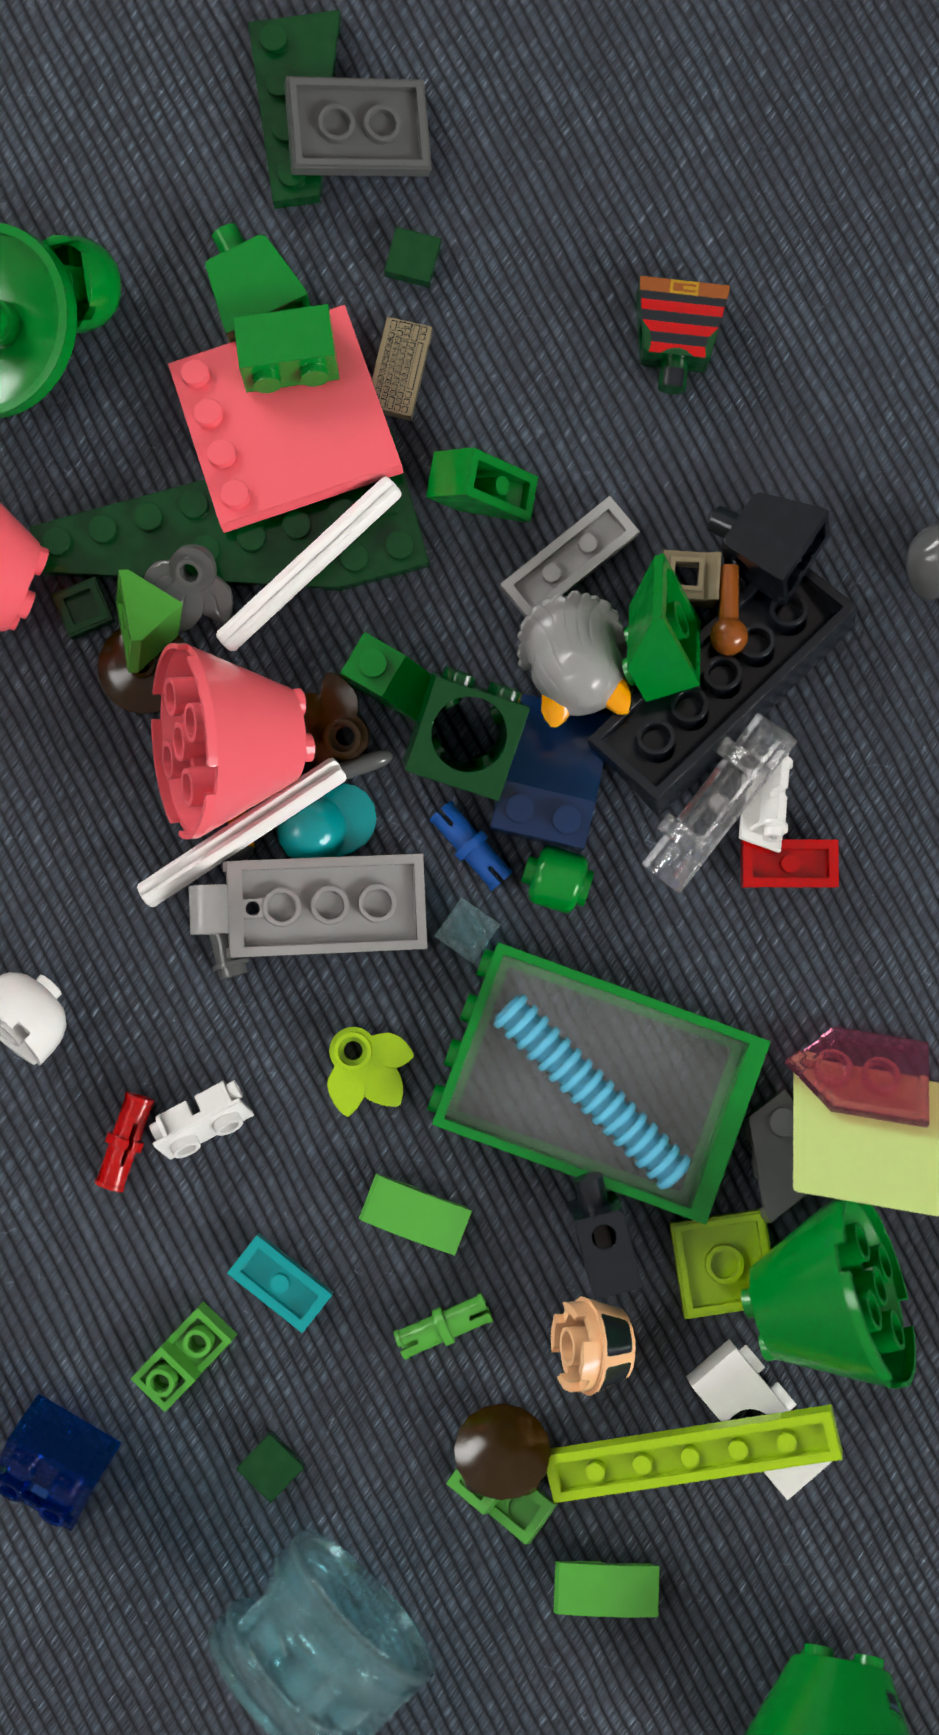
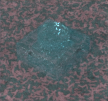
M461 897L434 937L474 964L501 924Z

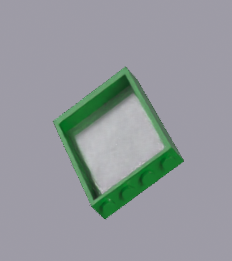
M497 942L494 951L485 948L476 972L477 976L484 978L479 995L476 996L469 993L459 1019L468 1023L462 1041L452 1039L443 1064L452 1068L446 1086L436 1083L427 1111L435 1113L432 1125L574 1177L590 1172H601L607 1189L706 1225L771 1041ZM524 994L528 998L526 1003L530 1007L532 1005L538 1007L537 1014L540 1017L546 1015L549 1018L548 1025L551 1028L557 1026L560 1029L558 1035L562 1039L568 1037L571 1040L569 1046L572 1049L578 1047L582 1051L580 1057L583 1060L589 1058L593 1062L591 1067L594 1070L600 1069L603 1071L604 1075L602 1078L605 1081L611 1079L615 1083L613 1089L616 1092L622 1090L626 1094L624 1098L626 1102L633 1101L637 1105L635 1109L637 1113L643 1111L648 1116L646 1119L648 1124L654 1122L658 1126L657 1132L659 1134L665 1133L669 1137L668 1143L670 1145L676 1143L680 1147L679 1154L681 1156L687 1154L691 1158L688 1170L673 1186L661 1190L656 1185L658 1181L656 1178L649 1179L646 1176L647 1169L645 1167L638 1168L635 1165L636 1158L634 1156L628 1158L624 1154L625 1147L623 1145L617 1147L613 1143L615 1137L612 1134L606 1136L602 1132L603 1125H595L591 1121L593 1116L590 1113L584 1115L581 1112L582 1105L579 1102L573 1104L570 1101L571 1094L568 1091L562 1093L559 1090L560 1083L557 1080L552 1083L548 1079L550 1073L547 1070L541 1072L537 1068L538 1061L535 1059L530 1061L526 1057L528 1052L524 1048L522 1050L516 1048L515 1044L517 1041L513 1037L508 1040L504 1036L506 1030L503 1027L497 1029L494 1026L495 1017L514 997Z

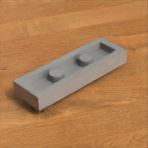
M609 496L500 584V588L520 613L527 617L531 615L534 607L542 606L545 599H552L554 595L560 593L566 595L633 541L640 531L612 497Z

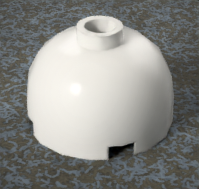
M15 972L0 975V1041L18 1056L33 1065L38 1063L40 1066L51 1055L63 1039L66 1029L65 1011L57 1000L62 993L51 980L43 975H40L35 980L24 973Z

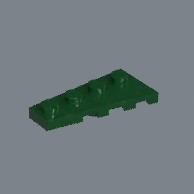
M340 10L248 22L274 208L320 203L323 175H292L284 83L286 76H335L337 41L341 25Z

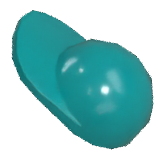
M342 783L278 825L279 844L286 855L292 859L343 857L353 853L366 845L374 833L377 820L374 803L368 794L357 786Z

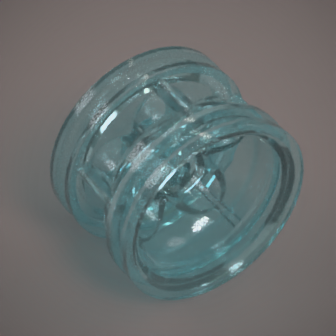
M300 1531L290 1541L289 1549L282 1550L274 1558V1574L268 1580L264 1595L258 1601L250 1598L236 1599L229 1606L226 1614L220 1616L210 1627L208 1641L213 1659L237 1700L268 1735H375L404 1703H408L415 1696L417 1686H423L433 1676L435 1667L432 1655L419 1630L404 1609L365 1567L348 1552L326 1537L312 1531Z

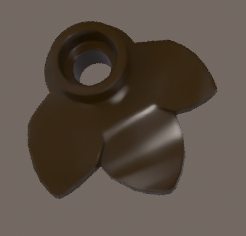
M331 672L327 673L322 682L321 694L304 693L306 698L305 729L306 733L312 734L315 742L314 760L305 763L312 765L320 764L333 756L342 760L354 759L366 750L370 739L367 724L358 716L359 696L355 689L340 675ZM343 727L350 728L354 733V740L351 744L343 742L340 737Z

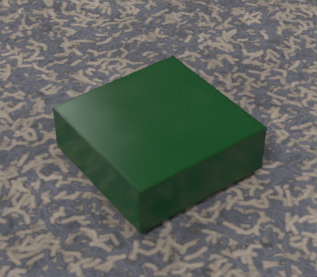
M396 227L384 270L385 277L430 288L441 248V238Z
M95 576L51 594L66 631L72 640L116 622L101 585Z
M271 1430L238 1464L236 1470L271 1503L304 1469L306 1463Z

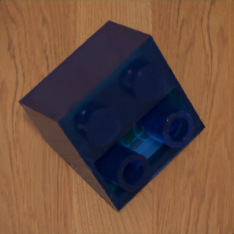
M38 1393L7 1439L1 1453L0 1494L10 1501H21L38 1511L39 1516L48 1524L57 1527L63 1526L72 1531L111 1465L122 1442Z

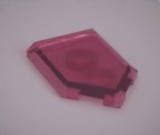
M833 1027L821 1035L818 1041L802 1051H797L785 1060V1064L831 1112L925 1128L929 1126L928 1042Z

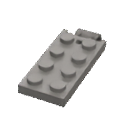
M423 854L223 862V872H226V885L188 886L190 935L228 934L229 948H226V958L427 949ZM250 902L257 903L260 908L258 914L249 915L245 909L246 905Z

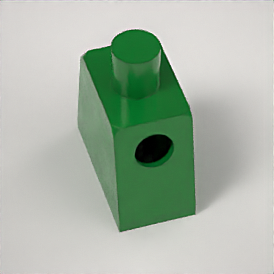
M235 223L223 225L214 231L212 239L220 254L208 259L205 262V266L229 343L236 341L233 317L310 307L305 288L264 234L245 241Z

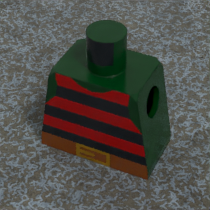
M640 276L636 292L640 365L660 368L658 390L660 392L682 394L686 392L688 371L705 372L719 330L730 285Z

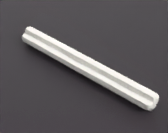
M387 476L382 477L224 624L216 633L218 640L229 651H236L401 497V491L396 484Z
M328 758L302 775L293 784L270 796L140 882L137 889L141 898L150 907L157 906L345 782L346 775L334 758Z

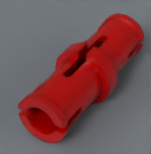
M128 1091L125 1092V1098L114 1130L107 1132L105 1142L108 1143V1147L98 1176L94 1181L99 1187L123 1193L125 1190L124 1186L135 1154L142 1152L144 1142L141 1141V1137L151 1108L155 1103L149 1097Z

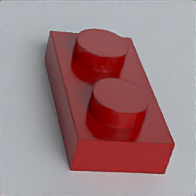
M782 839L781 852L779 853L744 840L740 841L741 888L839 887L838 840Z

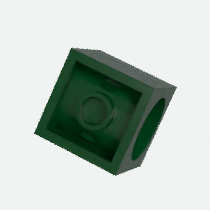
M445 666L443 674L432 671L403 758L405 771L499 801L530 707L520 700L522 693L517 692L518 690L491 681L489 688L485 689L474 685L476 678L472 677L473 675ZM461 697H478L490 702L493 707L488 709L496 725L500 724L498 738L489 752H484L470 758V762H457L444 757L442 754L445 751L437 735H432L433 722L439 711L443 707L449 709L462 701Z

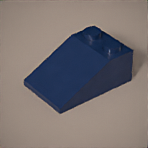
M522 694L521 701L528 705L530 710L500 799L496 802L490 831L582 852L586 846L604 760L589 747L588 738L612 715L599 711L582 716L569 715L562 725L550 727L541 712L542 698Z

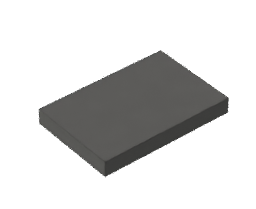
M286 76L284 89L292 175L429 177L432 165L424 80Z

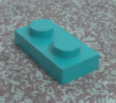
M260 1233L256 1235L227 1272L229 1276L301 1333L306 1330L333 1295L331 1289Z

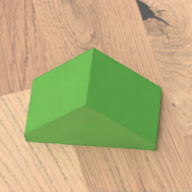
M125 569L118 572L116 607L128 673H138L179 635L183 603L132 571Z

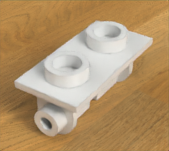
M774 748L770 750L769 756L765 758L747 752L743 781L739 839L777 853L781 852L782 837L788 832V824L786 823L787 796H785V792L788 788L789 770L793 767V760L789 757V752L786 749Z
M223 1080L195 1095L194 1097L200 1112L194 1115L189 1103L184 1101L155 1116L156 1122L149 1125L151 1133L156 1139L153 1143L154 1147L170 1160L173 1158H184L195 1153L200 1148L201 1143L212 1137L228 1135L238 1130L243 1125V1121L254 1116V1114L240 1099L243 1097V1094L235 1080L229 1083Z

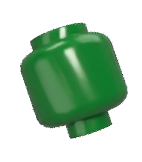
M548 845L541 850L538 858L529 855L521 883L530 885L528 898L532 903L562 913H570L575 909L576 905L584 906L593 880L594 871L588 869V860L585 856Z

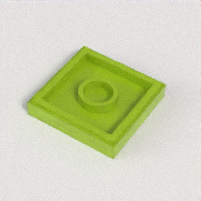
M760 1208L709 1216L706 1225L691 1219L669 1222L684 1319L744 1311L741 1301V1290L749 1288V1269L771 1250L767 1223L761 1217Z

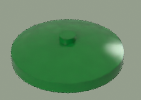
M0 223V418H5L26 411L37 404L59 381L69 362L75 343L77 305L69 276L55 252L36 236L17 227Z

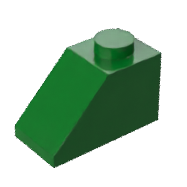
M474 447L435 451L426 498L460 512L518 522H531L538 476Z
M366 632L363 633L340 672L342 678L347 680L352 687L413 722H416L431 676L428 671L409 657Z

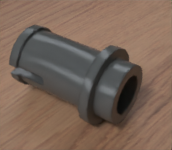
M228 934L209 935L216 966H213L212 970L213 972L218 971L220 980L248 973L246 964L250 962L249 957L226 958V948H229Z

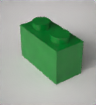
M328 304L233 317L239 370L246 393L255 391L272 393L283 387L297 385L315 387L323 385L327 381L340 379L334 331Z

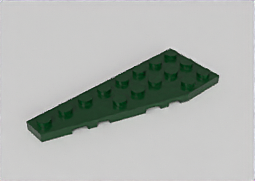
M390 429L391 436L393 438L396 450L398 452L393 430ZM404 473L390 477L400 489L401 497L315 576L305 588L342 591L429 567L428 557ZM205 479L30 526L32 535L39 541L40 546L49 549L48 559L42 571L45 575L87 578L94 576L96 578H102V576L118 577L119 570L128 569L144 579L146 571L154 562L170 559L173 553L181 546L197 544L204 546L213 554L217 566L216 575L228 585H267L377 482L223 533ZM185 564L192 574L198 575L197 569L194 566Z

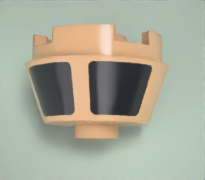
M583 1296L575 1301L563 1302L565 1311L563 1314H554L551 1327V1353H561L562 1366L565 1372L557 1376L563 1389L568 1392H581L591 1396L628 1378L634 1366L636 1342L633 1327L626 1312L623 1309Z

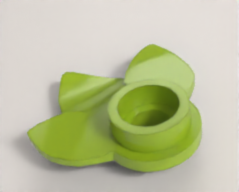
M347 1027L339 1031L330 1043L329 1054L334 1068L327 1082L329 1095L336 1108L343 1115L349 1117L358 1108L364 1097L383 1106H399L403 1097V1082L397 1068L405 1065L414 1057V1053L407 1042L393 1033L387 1032L371 1035L360 1027ZM355 1041L362 1046L363 1052L360 1058L350 1059L346 1056L345 1046L348 1042Z

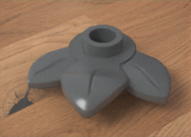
M197 544L181 546L173 553L170 559L156 561L146 571L144 576L146 581L183 603L179 632L193 627L200 620L202 614L222 624H226L232 616L233 595L231 588L216 575L217 566L215 558L204 546ZM185 564L194 566L197 569L198 575L192 574Z

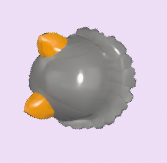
M571 591L568 596H564L562 593L554 595L552 599H545L542 606L534 607L531 615L525 617L521 624V631L517 635L520 640L517 652L519 657L518 665L524 671L529 670L531 672L532 680L542 694L541 712L549 726L558 727L562 725L569 715L582 716L595 713L604 708L616 714H628L631 692L623 678V657L621 655L626 652L627 644L624 637V628L619 620L617 610L612 609L611 604L607 600L599 599L596 595L591 596L589 593L581 594L579 591Z

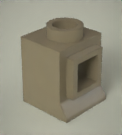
M663 550L674 573L675 567L698 568L697 586L681 585L692 607L713 608L719 600L722 552L706 553Z

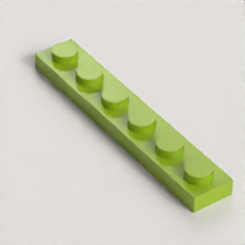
M829 1404L551 1448L547 1477L554 1503L837 1461L842 1460L843 1451L832 1405Z

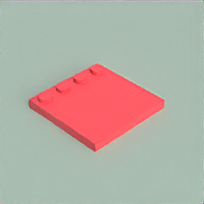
M345 305L329 310L334 331L339 380L327 381L325 384L315 387L297 385L283 387L272 393H260L257 391L246 393L239 370L236 341L168 363L223 533L378 482L385 476L390 478L404 473Z

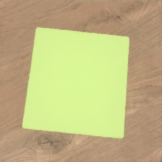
M800 1058L794 1059L793 1189L796 1192L939 1217V1082Z

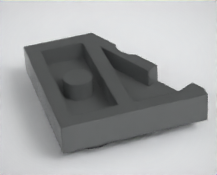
M785 1089L777 1091L743 1119L746 1138L752 1147L751 1165L753 1176L758 1178L763 1207H760V1214L765 1223H772L807 1195L796 1192L793 1189V1100Z

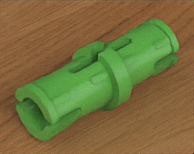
M477 1294L476 1297L444 1311L441 1307L432 1310V1316L400 1330L393 1331L398 1347L402 1348L400 1352L404 1360L443 1342L446 1346L455 1343L454 1337L484 1324L494 1322L489 1307L485 1304L486 1300L483 1294Z

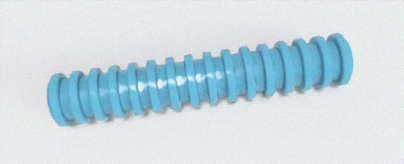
M524 994L514 997L495 1017L494 1026L497 1029L503 1027L506 1030L504 1036L508 1040L513 1037L517 1041L515 1044L518 1050L524 1048L528 1052L526 1057L530 1061L534 1059L538 1061L537 1068L541 1072L547 1070L550 1073L548 1079L552 1083L557 1080L560 1083L559 1090L562 1093L568 1091L571 1094L570 1101L573 1104L579 1102L582 1105L581 1112L584 1115L590 1113L593 1116L591 1121L595 1125H603L602 1132L606 1136L612 1134L615 1137L613 1143L617 1147L623 1145L625 1147L624 1154L628 1158L634 1156L636 1158L635 1165L638 1168L645 1167L647 1169L646 1176L649 1179L656 1178L658 1180L656 1185L661 1190L673 1186L688 1170L691 1158L687 1154L681 1156L679 1154L680 1147L676 1143L670 1145L668 1143L669 1137L665 1133L659 1134L657 1132L658 1126L654 1122L648 1124L646 1122L648 1116L643 1111L637 1113L635 1111L637 1105L633 1101L626 1102L624 1100L626 1094L622 1090L616 1092L613 1089L615 1083L611 1079L605 1081L602 1078L604 1075L603 1071L600 1069L594 1070L591 1067L593 1062L589 1058L583 1060L580 1057L582 1051L578 1047L572 1049L569 1046L571 1040L568 1037L562 1039L558 1035L560 1029L557 1026L551 1028L548 1025L549 1018L546 1015L540 1017L537 1014L538 1007L535 1005L530 1007L526 1003L528 998Z

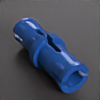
M451 800L441 809L450 818L453 825L451 826L440 812H436L429 819V822L434 824L457 850L454 855L461 862L465 859L488 886V889L493 891L501 882L490 871V866L493 867L503 880L508 878L514 871L487 844L488 836L482 830L478 833Z

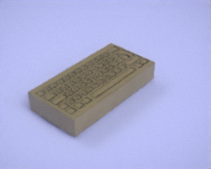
M391 317L386 318L372 377V382L384 415L412 421L433 333L431 326Z

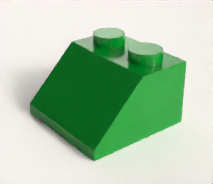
M664 553L654 556L629 605V625L624 627V637L628 649L627 657L623 658L622 661L623 671L628 683L631 686H637L646 702L700 686V620Z

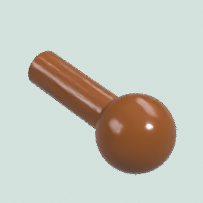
M724 564L721 565L719 620L711 628L710 642L718 653L734 655L745 647L748 640V631L746 626L739 620V566Z

